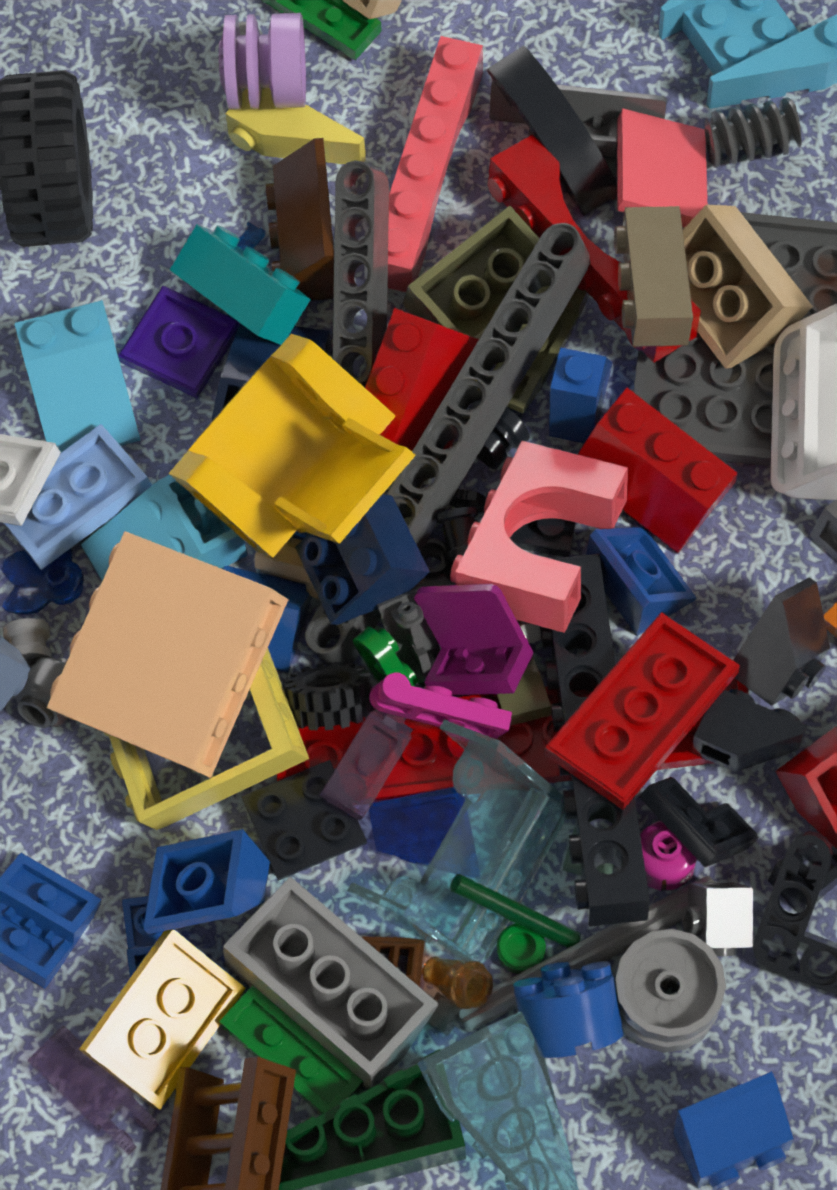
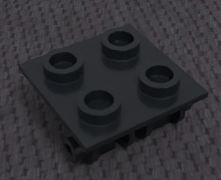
M330 760L241 796L267 855V859L270 861V869L278 881L368 843Z

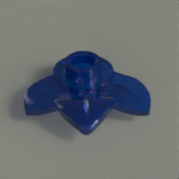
M71 548L42 570L25 550L9 555L0 565L4 576L14 585V588L2 604L3 610L8 613L35 614L51 602L58 605H66L75 601L83 591L84 574L79 565L73 562Z

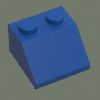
M243 829L157 847L143 929L148 934L236 917L265 902L270 861Z
M772 1071L678 1110L673 1135L697 1188L710 1184L713 1190L726 1187L739 1180L740 1175L738 1171L756 1164L759 1170H765L783 1162L787 1158L784 1152L790 1150L794 1140L778 1084Z

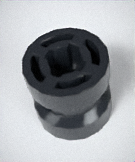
M505 408L477 455L491 469L496 470L505 462L507 453L511 449H518L521 441L527 442L530 439V434L525 424L509 408Z

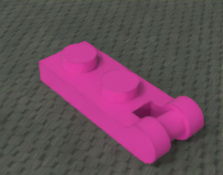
M401 673L387 675L371 689L369 694L371 705L380 712L493 741L509 731L512 712L497 708L498 704L495 701L486 698L464 700L453 697L451 690L440 686H425L424 689L411 686L408 678Z

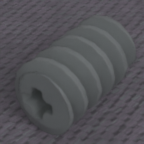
M788 97L780 101L779 108L771 100L763 103L761 111L757 105L749 104L746 106L744 115L739 108L732 107L729 109L727 119L723 112L716 110L711 114L710 123L707 118L704 122L706 145L714 168H719L721 154L726 153L731 164L735 165L737 164L738 152L741 150L744 151L749 162L754 161L757 147H761L767 159L772 156L773 144H778L783 155H788L790 141H795L799 148L802 145L801 128L796 105Z

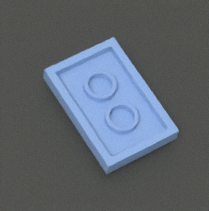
M100 424L60 453L22 526L8 523L3 524L42 570L121 512L150 488L152 484L145 473L103 425Z

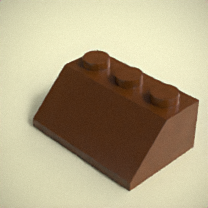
M314 138L273 165L274 183L266 184L268 211L276 210L277 222H269L271 249H279L280 261H272V271L274 272L276 268H279L296 278L300 282L296 289L309 297L310 301L334 299V246L324 139Z

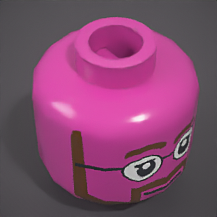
M662 821L647 826L640 833L647 885L659 891L675 890L685 885L693 876L697 858Z

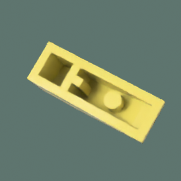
M270 88L262 89L259 109L250 108L248 89H245L242 92L241 109L228 110L225 113L229 137L237 147L244 151L253 149L263 156L285 158L314 138H323L327 163L346 164L355 160L361 162L366 160L364 137L306 104L304 108H276L272 100Z

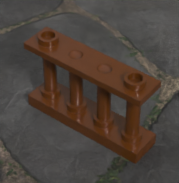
M261 1057L245 1058L241 1082L224 1084V1079L189 1067H180L160 1190H279L296 1070ZM238 1103L234 1131L216 1134L220 1105ZM230 1153L226 1182L208 1184L212 1155Z

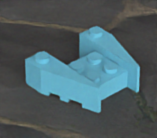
M668 0L661 7L659 37L663 40L683 30L713 73V76L709 77L706 104L709 109L741 104L742 100L769 96L770 99L786 96L787 92L808 89L809 92L823 90L837 83V14L799 33L776 0Z

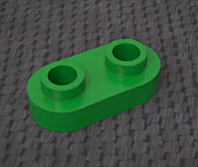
M368 626L353 638L355 648L377 684L391 673L405 675L411 686H416L419 683L417 676L411 668L398 659L396 652L399 651V646L385 629L380 628L376 631Z

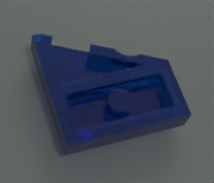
M462 786L367 804L377 854L454 875L461 874L473 880L481 877Z

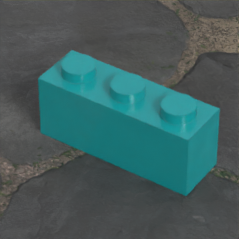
M196 224L171 266L170 271L257 336L282 345L311 300L296 289L300 282L279 268H276L274 272L266 267L270 260L258 251L246 246L245 250H242L237 246L240 238L229 230L217 225L215 230L212 231Z

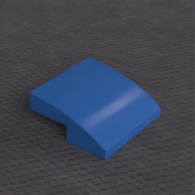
M21 852L0 877V962L45 989L94 918L102 899Z

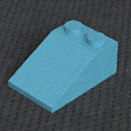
M103 300L14 323L47 442L55 443L62 453L100 424L103 425L120 446L140 441Z

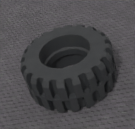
M66 70L6 75L0 80V190L10 237L14 243L22 247L83 242L92 235L91 231H93L92 174L83 101L76 76Z

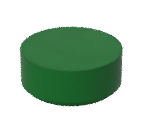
M516 923L505 928L497 940L498 959L501 965L512 973L520 974L543 962L545 958L546 943L544 937Z

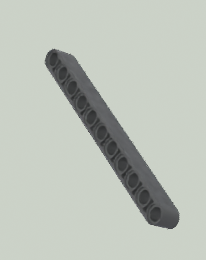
M554 224L542 234L412 452L416 456L398 475L386 494L393 496L403 518L411 517L407 526L419 551L422 550L438 523L436 515L444 512L589 268L590 255L577 229L571 224ZM572 248L569 253L558 256L563 250ZM550 286L543 293L535 294L540 288ZM527 324L521 331L513 333V330L519 325ZM504 362L499 369L490 371L493 365ZM481 400V403L476 408L467 410L471 403ZM458 439L453 447L443 449L449 441ZM429 478H435L430 486L420 489L424 481ZM321 604L305 632L306 642L309 648L326 666H331L332 662H341V666L353 663L359 656L353 644V638L368 626L375 629L381 619L379 610H373L336 625L330 623ZM340 635L339 641L334 646L325 648L327 642L332 637Z

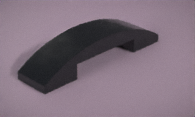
M525 46L520 47L487 68L488 74L510 107L515 106L533 135L560 162V182L583 216L617 196V182L592 137L558 86Z

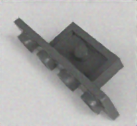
M492 80L489 118L496 121L526 124L515 106L510 107ZM556 84L582 121L602 156L615 157L617 119L622 108L665 119L667 103L665 96ZM530 129L528 132V137L533 134Z

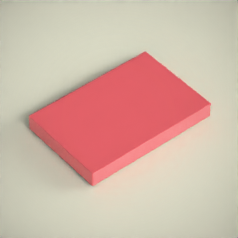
M622 108L617 119V211L624 212L625 207L680 206L682 227H686L702 208L708 205L705 129Z

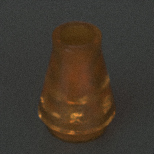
M434 956L428 959L423 967L422 977L425 983L435 987L461 1009L478 1008L484 1005L492 994V975L481 962L443 959Z

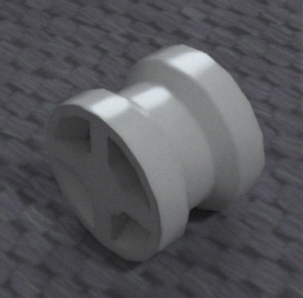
M25 618L5 624L3 627L4 639L21 652L29 667L40 658H52L51 649L46 645V641L50 637L48 622L41 619Z

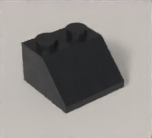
M808 577L775 595L733 659V661L740 665L735 679L771 706L787 696L790 699H794L804 686L810 689L818 681L826 668L821 661L829 651L830 645L817 582Z

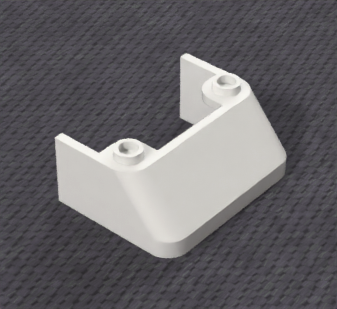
M837 304L786 327L779 335L774 347L771 485L775 491L791 498L837 500Z

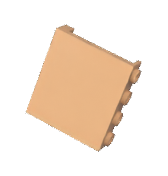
M124 531L120 542L113 547L110 553L109 567L101 585L96 588L89 602L90 610L81 630L75 634L71 641L70 656L62 674L52 684L50 690L51 698L47 708L211 778L288 599L272 588Z

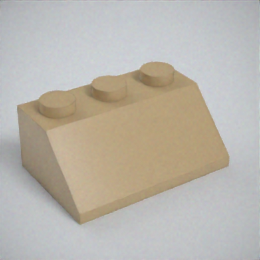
M705 205L683 229L691 300L701 309L697 332L725 369L732 368L775 343L786 327L800 321L813 307L736 206Z

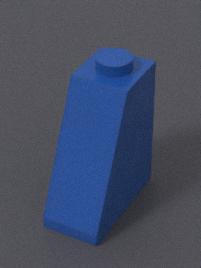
M560 347L550 388V437L585 444L601 416L612 369V362L606 356Z

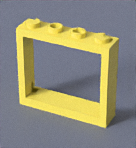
M268 648L250 687V691L272 749L162 801L144 749L104 733L106 736H109L114 750L110 754L112 765L118 776L124 779L129 793L125 797L126 805L133 809L137 822L156 830L167 827L309 759Z

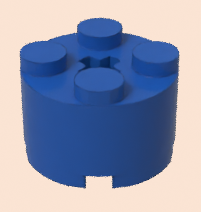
M568 962L552 963L540 968L541 977L526 978L513 983L523 1040L526 1049H529L530 1055L534 1057L559 1058L577 1055L575 1047L591 1042L592 1050L594 1051L615 1043L624 1035L610 962H594L583 966L581 969L573 970L570 969Z

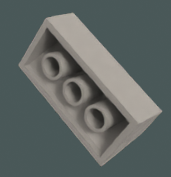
M291 876L223 945L225 965L248 986L251 987L253 985L359 1077L367 1090L378 1085L404 1058L438 1007V1003Z

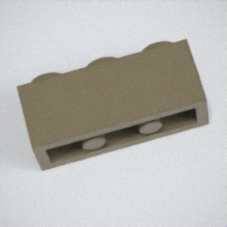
M680 206L625 207L623 225L615 226L614 230L615 254H623L624 263H619L618 286L620 291H627L628 300H623L622 302L623 328H631L633 347L688 345L693 312Z

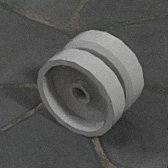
M675 929L652 931L634 941L620 958L615 978L623 1031L642 1047L663 1053L686 1050L703 1040L716 1023L726 988L723 965L711 946L694 934ZM660 986H662L665 989V991H667L670 987H673L677 990V993L673 995L665 994L661 990Z

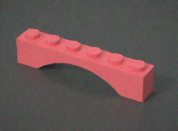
M440 36L389 193V289L406 292L407 287L419 277L445 173L461 128L471 112L483 74V45Z

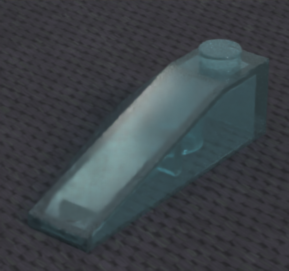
M522 1011L486 1026L417 1063L440 1110L451 1122L458 1119L476 1140L472 1147L483 1159L489 1156L505 1174V1186L509 1190H579L546 1060Z

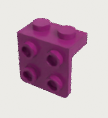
M494 584L420 587L414 599L417 605L421 607L424 618L441 647L424 681L426 686L447 688L452 691V695L514 694L534 652L501 589Z

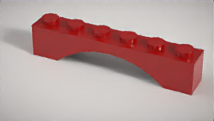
M533 134L491 157L487 181L490 194L497 202H503L507 207L510 205L539 239L545 230L554 224L567 223L577 229L590 255L589 268L577 288L582 291L585 290L598 303L602 314L608 320L616 322L626 333L630 344L633 346L631 328H623L622 302L623 300H628L627 291H620L618 286V265L621 262L604 253L589 240L573 220L563 199L559 180L560 162ZM572 248L563 250L558 256L569 253ZM692 300L693 321L689 341L696 338L701 309ZM683 345L636 346L634 348L638 351L642 350L655 363Z

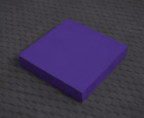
M162 285L119 353V362L198 399L232 344L240 322Z

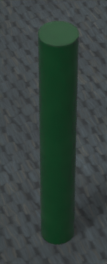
M457 874L451 881V892L566 948L580 942V932L472 879Z

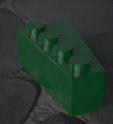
M440 1049L425 1056L424 1060L403 1071L401 1069L384 1078L383 1082L365 1092L346 1098L339 1102L338 1106L316 1118L313 1116L287 1130L279 1190H348L466 1159V1146Z

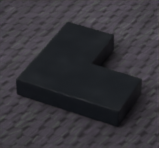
M674 777L648 785L639 796L705 868L747 850L759 838L758 834L729 803H724L705 811Z

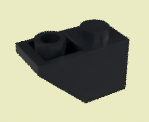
M737 689L724 690L705 712L694 735L691 753L737 772L798 751L803 743L807 725L801 723L796 715L781 708L771 710L755 703V700L743 691Z

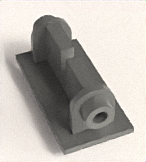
M418 587L379 603L377 607L384 629L394 638L399 646V651L396 652L398 659L411 668L417 676L420 685L426 686L424 681L440 652L438 641L424 618L421 607L417 605L414 599L420 588Z

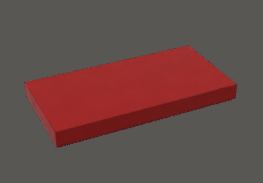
M661 612L545 746L544 755L624 810L736 677L740 665Z

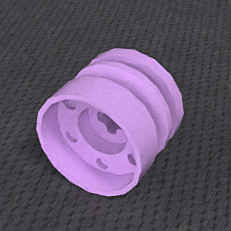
M301 13L272 14L268 34L260 35L258 22L254 14L247 15L246 35H240L237 15H225L223 33L219 41V73L229 110L241 109L242 89H248L250 108L259 109L262 89L270 88L272 100L276 108L305 107L306 60L304 27Z

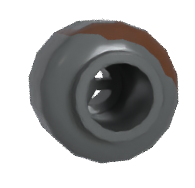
M44 657L36 660L30 667L26 685L15 696L18 712L33 726L39 728L59 727L68 721L69 718L47 708L51 698L50 690L52 684L62 674L67 659Z

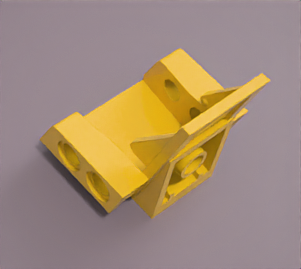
M290 334L201 433L168 474L256 552L273 558L296 531L299 533L307 532L340 544L416 455L407 447L397 445L380 435L396 417L387 407L310 339Z

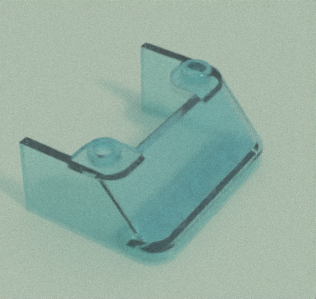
M444 720L440 729L465 749L455 764L453 785L456 792L466 801L420 882L408 876L397 877L385 888L382 895L353 882L347 891L388 922L419 939L425 940L427 944L469 966L476 967L483 964L490 957L497 945L501 932L507 927L510 920L451 892V881L457 874H461L520 903L565 822L563 795L501 741Z

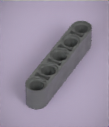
M355 160L347 162L340 168L335 181L333 360L365 388L387 330L388 177L380 168ZM367 173L369 176V186L364 193L359 195L356 191V180L361 174ZM366 218L369 226L368 233L365 238L358 241L355 236V227L361 219ZM361 264H365L368 270L367 280L358 287L355 283L354 274ZM363 309L367 314V324L362 331L357 332L353 323L354 317L358 311ZM363 355L367 364L366 371L361 377L357 378L353 372V363L358 356Z

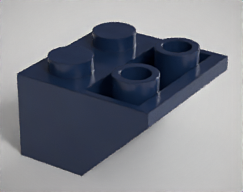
M382 494L340 544L309 533L295 546L330 623L336 625L378 609L377 604L410 591L430 572L391 495Z

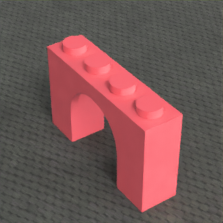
M521 441L514 457H507L503 464L500 477L501 482L497 490L491 489L489 491L484 506V516L481 522L475 521L468 536V548L464 555L456 556L452 565L450 580L456 583V585L494 584L501 589L516 620L565 633L581 599V567L524 551L515 545L510 537L516 530L530 522L549 518L568 520L599 529L614 528L627 501L628 467Z

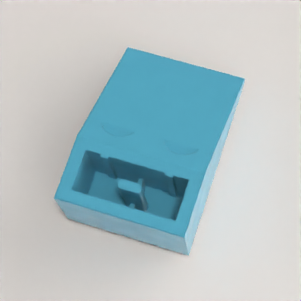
M170 475L154 483L81 544L101 581H103L109 567L110 553L113 547L120 542L124 531L221 569L247 556L245 541Z

